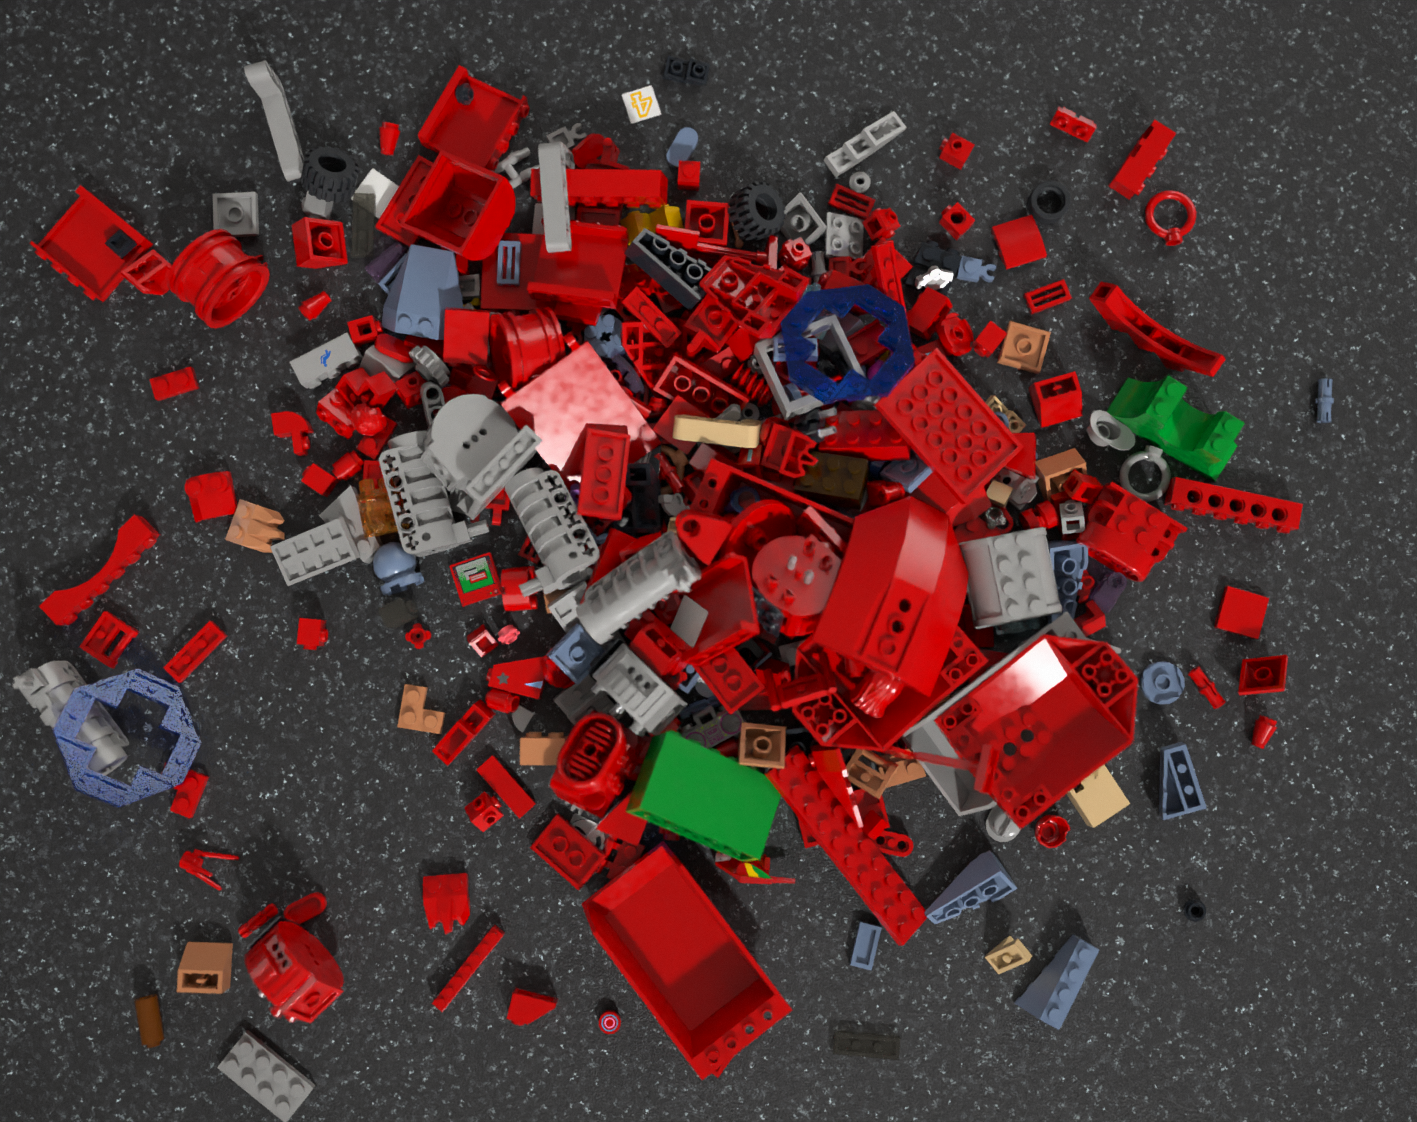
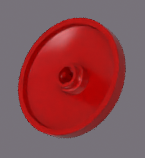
M771 499L762 500L748 506L731 522L732 528L720 546L719 556L721 559L727 553H736L739 556L747 557L749 575L751 576L754 560L766 544L781 537L795 536L796 519L793 512L783 503Z

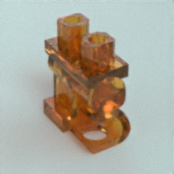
M384 478L378 479L380 489H375L373 479H364L359 482L360 494L356 495V500L359 506L365 538L398 532ZM391 478L390 484L392 487L396 488L393 479ZM393 492V495L398 494L399 502L396 505L401 506L403 509L404 502L400 492ZM402 524L403 529H410V524Z

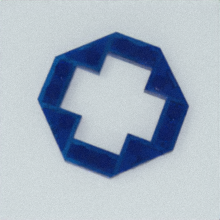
M869 284L809 291L781 321V333L789 381L824 404H832L834 401L847 400V402L865 400L866 397L878 396V398L888 397L915 363L905 307ZM856 304L889 325L878 337V342L894 353L871 380L851 369L838 384L805 362L816 350V345L801 336V334L824 308L843 319Z
M138 668L86 686L74 688L52 729L74 790L117 808L181 785L202 744L194 729L189 710L184 704L179 686ZM126 690L167 707L168 709L159 728L179 736L162 773L159 774L139 766L130 786L88 769L87 767L97 747L76 739L95 700L117 709Z

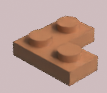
M405 684L397 727L442 734L445 712L424 709L428 687Z

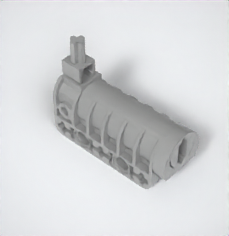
M673 531L663 534L586 590L585 602L576 607V612L582 625L599 644L605 643L615 636V631L620 627H628L630 620L641 618L643 611L648 608L654 609L656 602L662 598L668 599L672 591L675 589L682 591L684 589L685 592H688L690 590L689 585L696 579L702 578L699 564L693 557L690 558L682 546H680L679 539Z

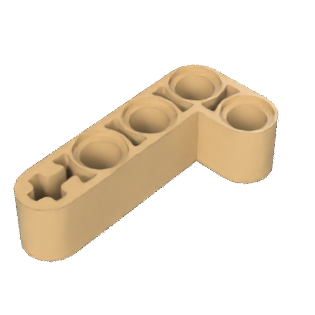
M675 415L673 438L756 448L760 441L761 421L743 419L739 422Z

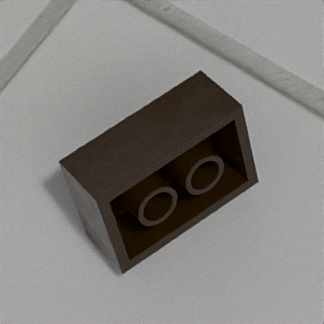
M808 451L809 454L819 461L814 466L803 464L805 476L796 478L795 494L815 503L861 510L870 471L868 459Z

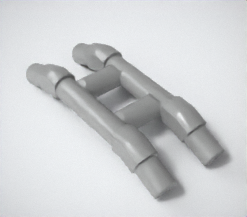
M526 147L508 155L507 158L499 162L496 170H492V172L499 174L505 170L511 178L509 183L514 189L521 183L531 179V169H539V164L523 170L518 175L512 165L531 155L529 148Z

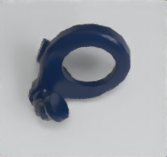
M743 486L733 490L728 504L723 509L724 512L727 514L741 513L745 508L739 505L738 498L740 494L746 491L753 493L756 503L760 501L759 493L750 486Z

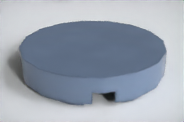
M1166 661L1154 662L1148 665L1142 671L1140 677V689L1143 695L1149 701L1157 704H1170L1176 701L1185 687L1184 676L1181 670Z

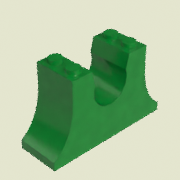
M1169 375L1157 382H1142L1127 378L1106 412L1126 425L1140 438L1162 449L1164 453L1212 483L1216 482L1237 448L1234 440L1245 423L1226 411L1208 414L1190 406L1182 399L1187 387Z

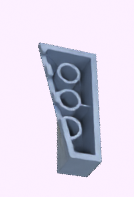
M1072 935L1056 953L1055 958L1050 964L1043 968L1042 973L1034 982H1031L1026 988L1025 993L1018 997L1014 1003L1043 1022L1060 1030L1099 949Z

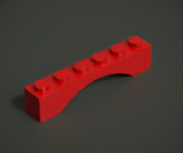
M134 514L118 530L114 551L99 573L77 587L54 591L39 607L56 625L72 624L82 610L89 608L93 604V599L98 594L101 595L107 591L109 584L125 573L124 569L129 564L137 562L141 557L140 554L157 542L156 538L160 534L144 517Z

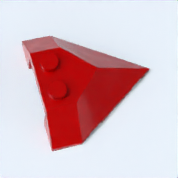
M667 317L682 332L668 348H664L643 326V322L636 318L621 322V345L655 398H666L653 390L654 384L664 365L674 352L685 357L687 346L693 340L683 329V325L689 318Z

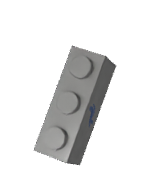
M346 332L290 361V364L301 385L312 389L319 386L321 381L326 378H335L340 375V371L358 366L360 364L359 361L363 357L358 347L352 342L351 335Z

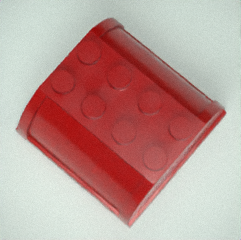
M441 150L400 226L466 259L473 261L482 260L494 252L506 228L510 225V221L515 213L514 190L509 180L504 176Z

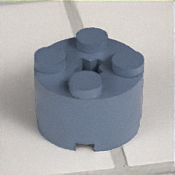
M609 314L601 315L596 326L588 324L585 328L584 340L590 343L603 362L611 363L623 357L626 351L621 345V321L618 318ZM603 337H610V341L606 342V340H603Z

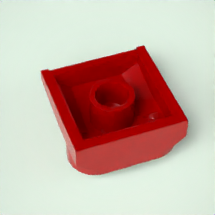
M213 472L194 476L186 480L185 492L189 496L196 523L202 520L235 514L237 502L231 472Z

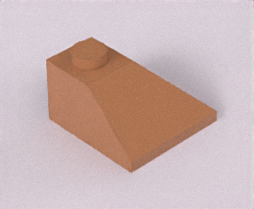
M742 722L738 738L739 764L784 769L786 727Z

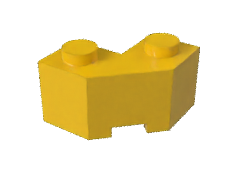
M669 204L661 205L660 209L650 214L632 211L620 222L621 226L626 227L630 237L628 245L632 243L644 228L654 233L657 224L684 229L679 207L669 206Z

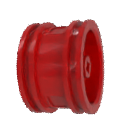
M216 229L198 237L181 252L169 270L167 286L180 300L190 302L195 307L196 315L210 328H220L241 317L255 304L267 286L270 273L269 269L255 256H247L242 251L241 243L225 229Z
M551 308L531 309L528 314L514 316L511 312H504L502 315L497 313L491 316L489 321V350L493 371L500 377L499 383L505 379L513 391H518L566 356L562 331L557 317Z

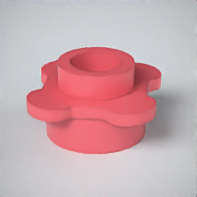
M507 625L498 632V640L503 645L511 644L518 638L517 636H519L520 631H517V628L513 627V625Z

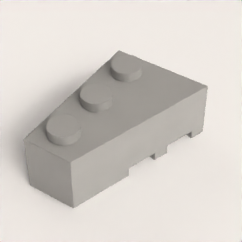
M350 485L319 516L326 523L343 516L360 554L359 558L363 562L370 564L374 559L375 552L383 543L368 515L366 507L361 503L357 488Z

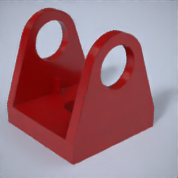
M691 509L682 510L675 518V527L680 537L702 562L709 565L731 530V523L722 516ZM689 519L697 521V525L692 531H684L682 529L685 521Z

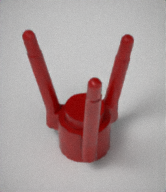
M195 849L193 853L186 851L180 859L179 867L186 869V872L195 875L219 891L222 887L208 878L212 876V873L201 867L203 864L201 856L239 860V856L203 852Z

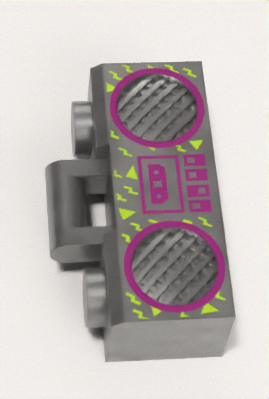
M712 704L692 714L697 725L693 726L690 723L680 729L682 733L680 734L686 740L693 739L699 741L702 747L708 749L739 733L741 723L747 722L740 709L730 715L725 707L721 706L718 708L720 712L716 713ZM711 714L713 719L702 724L701 719Z

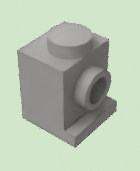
M1067 500L1065 503L1059 504L1062 533L1083 532L1085 524L1082 502ZM1079 520L1077 524L1066 525V521Z

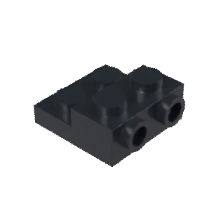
M934 241L922 242L905 285L924 292L926 289L924 285L920 289L915 287V279L917 276L928 272L931 266H938L940 269L952 271L953 281L962 257L958 256L959 252L954 249L947 248L945 251L938 248L939 244ZM949 281L944 287L935 291L947 296L952 281Z

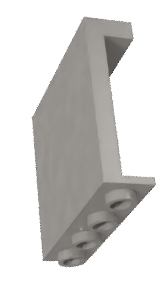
M526 425L466 486L464 491L467 495L457 506L474 520L503 490L508 481L518 474L532 459L543 440Z

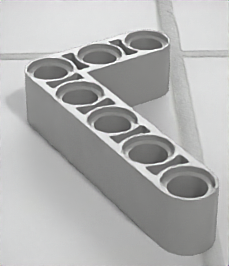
M266 60L244 66L250 85L262 100L283 174L287 181L299 179L302 174L304 156L282 83Z
M562 142L539 144L538 154L546 248L548 253L571 251L572 242L566 169L575 168L573 154Z

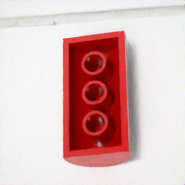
M676 352L670 356L653 387V390L672 401L679 394L714 419L722 414L731 404L739 405L742 411L750 400L749 395Z

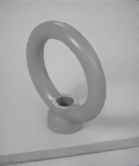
M1146 445L1144 451L1136 452L1129 456L1120 469L1119 479L1121 487L1145 502H1151L1160 498L1168 489L1171 480L1170 468L1165 459L1161 457L1163 450ZM1143 459L1156 463L1162 473L1159 487L1147 494L1135 491L1128 479L1131 466Z

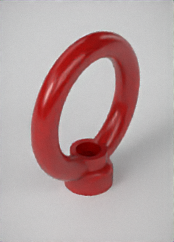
M1173 190L1162 191L1149 200L1145 209V220L1153 233L1165 238V245L1174 246L1183 242L1182 236L1186 235L1193 228L1196 221V209L1193 202L1185 194ZM1174 199L1184 205L1187 210V221L1183 227L1166 230L1156 223L1154 209L1160 201Z

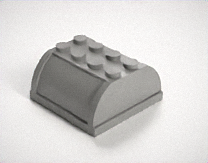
M1039 527L958 543L969 573L967 597L974 629L1062 613V604L1059 601L1046 538V528Z

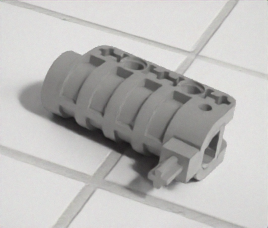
M416 431L392 438L388 441L390 450L384 451L379 458L404 551L417 557H424L452 549L461 544L472 542L473 536L489 532L486 520L468 524L466 521L455 523L446 487L421 459L425 452L424 439L427 431ZM402 480L401 485L397 487V483ZM413 521V526L408 529L409 523Z
M530 468L514 475L505 485V491L544 566L535 571L536 578L519 585L524 598L540 590H543L546 595L556 589H568L576 586L583 580L584 582L589 580L593 570L590 567L588 568V566L596 565L599 559L598 546L582 516L576 515L577 507L559 473L554 470L544 472L541 468ZM552 478V480H555V484L551 485L548 479ZM556 496H558L559 503L555 501ZM565 509L569 511L568 516H566ZM575 532L577 533V536H578L577 539H575V538H574V535H573ZM585 544H586L587 547H588L587 551H585V548H584V545H585Z
M51 661L37 669H29L21 676L14 678L16 683L13 684V687L15 689L19 688L33 708L39 709L41 720L45 725H50L55 731L53 736L58 743H64L67 747L66 754L72 761L76 760L81 766L79 771L88 783L104 777L128 758V755L123 750L129 745L128 739L71 663L68 661Z

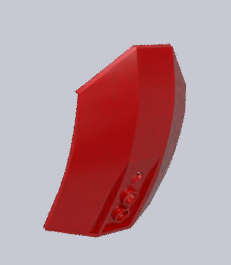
M912 496L855 516L841 566L811 641L930 697L959 622L967 593L969 577L949 516ZM902 599H906L909 602L910 606L907 612H902L899 609L898 605ZM895 620L899 621L901 625L898 633H894L891 628Z
M902 599L898 606L900 611L907 612L910 605L906 599ZM957 625L949 651L930 697L904 686L898 697L888 704L884 711V716L875 718L854 706L849 698V691L862 681L866 673H863V677H850V673H845V656L811 641L812 635H810L797 647L794 680L817 673L823 674L819 653L825 651L828 654L837 691L832 694L826 693V696L792 706V712L821 746L886 751L932 708L985 665L988 660ZM897 628L895 632L898 633L901 628Z
M1042 635L987 680L937 717L934 722L959 759L980 761L983 744L993 745L994 749L1000 750L989 796L1016 826L1022 829L1133 743L1138 678L1106 642ZM1025 729L1033 733V740L1030 742H1025L1021 739V732ZM1007 743L1014 745L1015 754L1011 756L1006 755L1003 751V746Z

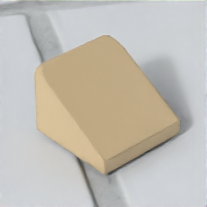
M993 480L986 493L991 503L1005 508L1013 488Z

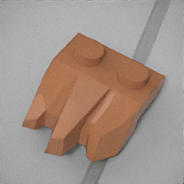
M240 499L225 540L263 553H273L270 546H273L272 541L284 540V532L277 529V527L283 524L285 520L277 511Z

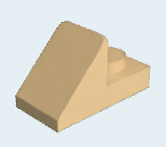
M1011 936L1004 939L985 956L986 960L998 974L1024 964L1032 957L1019 939L1014 940Z

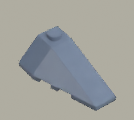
M1047 541L1059 601L1063 609L1062 613L1048 615V624L1052 623L1066 611L1074 619L1077 608V592L1079 589H1082L1083 582H1081L1083 571L1087 570L1088 548L1085 545L1076 543V541Z
M989 850L971 861L924 913L934 924H938L960 915L963 909L972 907L974 910L980 907L979 903L989 899L995 902L1018 888L999 859Z

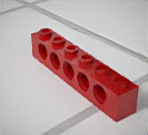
M1174 477L1170 480L1164 503L1171 506L1172 510L1184 511V509L1192 510V514L1205 516V513L1212 514L1214 519L1226 520V518L1234 519V523L1247 525L1248 522L1254 523L1257 528L1268 529L1273 527L1276 528V532L1289 534L1292 530L1299 529L1303 504L1179 477ZM1188 492L1194 496L1193 503L1187 498ZM1209 497L1215 500L1214 507L1210 506L1208 502ZM1231 501L1234 502L1236 505L1235 511H1232L1230 509L1229 505ZM1252 506L1257 509L1256 516L1251 513ZM1273 510L1278 514L1277 520L1272 517Z

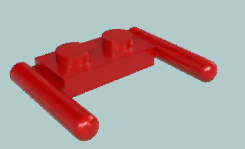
M822 651L819 653L823 674L817 673L778 685L777 688L772 670H764L763 674L771 710L777 711L780 707L784 709L826 696V693L832 694L837 691L827 652Z

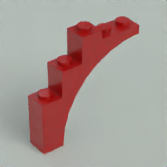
M1101 281L1089 297L1111 329L1128 333L1139 349L1156 353L1166 368L1183 372L1186 369L1214 377L1226 360L1222 354L1195 345L1161 326L1140 310L1122 292L1118 285Z

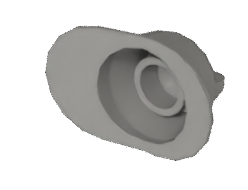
M1098 410L1091 414L1090 425L1086 431L1094 444L1101 447L1110 445L1118 450H1129L1134 446V434L1126 425L1106 411Z
M997 804L993 806L986 820V830L989 836L999 842H1008L1014 839L1021 829L1016 826Z

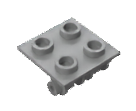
M830 212L826 213L825 224L827 227L824 236H826L824 239L826 243L824 251L826 259L834 256H850L853 260L863 257L864 225L862 222L864 219Z

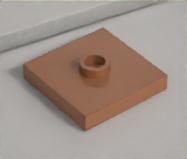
M1009 321L1006 329L1008 334L1003 340L997 363L1039 374L1051 332Z

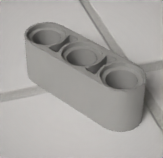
M426 382L420 388L428 427L433 421L431 412L435 409H441L445 405L443 392L434 382ZM429 388H436V395L434 397H426V392Z

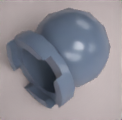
M401 542L386 543L375 552L373 569L377 577L385 582L380 587L383 596L408 590L407 585L416 583V586L425 581L421 572H415L417 566L416 556L404 551Z

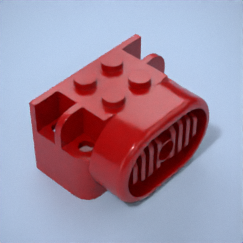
M1110 482L1103 485L1102 490L1093 503L1087 504L1084 509L1085 530L1080 532L1076 543L1085 545L1088 548V555L1114 572L1130 580L1142 582L1146 579L1154 564L1162 561L1168 551L1173 549L1177 536L1180 533L1186 532L1188 528L1116 483Z
M592 710L589 715L584 716L575 724L560 749L556 760L557 769L551 778L550 787L557 797L603 819L616 795L621 794L625 779L633 773L635 762L646 743L638 739L632 730L625 728L624 724L618 722L613 716Z

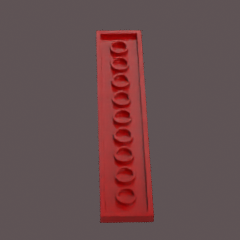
M798 745L793 746L785 754L784 769L770 768L765 773L766 777L898 946H903L927 919L924 913L926 910L862 828L857 826L816 768L811 766L809 759Z

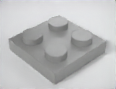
M256 192L213 194L214 230L225 229L233 237L259 236L258 194Z

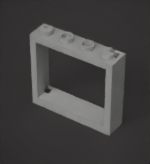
M835 314L829 317L827 315L822 316L810 324L803 323L797 329L791 331L784 330L772 338H762L755 344L754 355L785 420L864 391L868 381ZM831 329L854 378L789 402L767 352L773 350V338H807Z

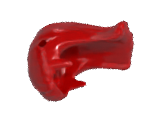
M868 668L862 681L849 691V698L854 706L862 709L865 714L881 718L884 716V711L888 704L898 697L905 685Z

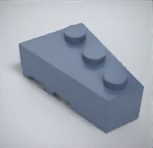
M1179 742L1161 747L1159 817L1162 820L1206 809L1207 807L1186 744Z

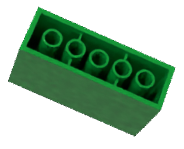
M669 730L653 736L625 812L742 862L760 860L781 797L766 775L760 773L757 767L739 764L737 758L730 756L726 758L720 755L721 752L717 749L702 747L699 741L693 739L686 740L681 737L679 732Z

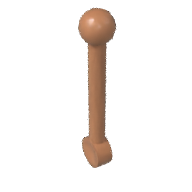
M733 228L736 239L735 247L741 249L743 241L740 240L738 231Z

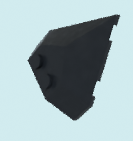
M630 463L627 465L625 486L631 492V502L622 511L621 520H614L606 530L609 532L610 528H613L638 539L662 531V505L658 503V496L661 495L660 479L651 463Z

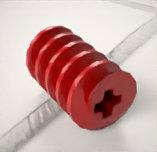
M743 363L733 375L730 385L735 386L738 384L737 389L740 391L745 389V394H752L751 402L759 399L758 407L764 404L767 405L772 399L773 394L768 383L766 385L763 384L765 377L763 376L758 380V372L756 371L751 375L752 367L749 366L744 370Z

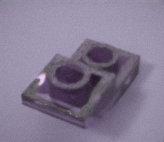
M616 353L612 358L613 364H615L614 369L620 371L622 375L627 373L624 378L625 383H627L626 388L634 394L639 392L643 395L645 389L638 374L621 355Z

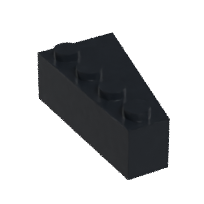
M644 228L632 241L624 254L691 311L706 293L699 286V282L707 275L711 268L707 267V263L704 261L693 259L686 255L687 252L685 250L669 245V241Z

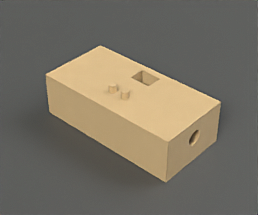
M1105 765L1067 793V796L1086 825L1093 828L1130 804Z

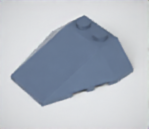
M411 244L385 301L382 327L397 333L444 340L445 308H463V296L460 292L459 275L454 252Z

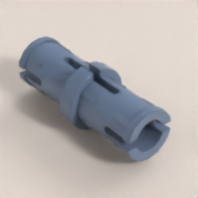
M1318 379V398L1315 399L1317 404V423H1321V421L1322 423L1331 422V404L1334 403V398H1332V379Z

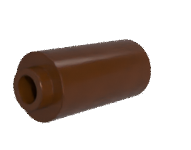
M152 994L135 999L134 1003L141 1045H146L147 1048L161 1045L160 1041L164 1040L165 1037L158 995Z

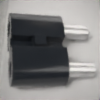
M819 407L795 416L794 425L797 427L796 430L817 443L824 441L825 436L836 433L835 426L822 428L825 426V418L837 415L836 408L823 411Z

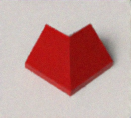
M1278 655L1242 659L1239 695L1284 691L1288 656Z

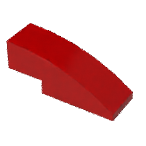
M481 699L478 700L456 722L432 752L448 766L496 713L491 708H488Z

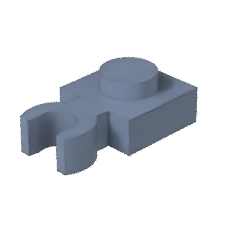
M961 256L962 259L958 267L956 279L978 282L979 277H982L986 282L994 280L993 276L987 274V270L994 271L996 269L995 265L981 266V259Z

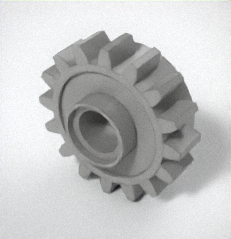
M417 345L409 352V356L417 364L415 369L426 381L431 380L440 388L450 381L448 377L450 374L449 369L427 346L420 348Z

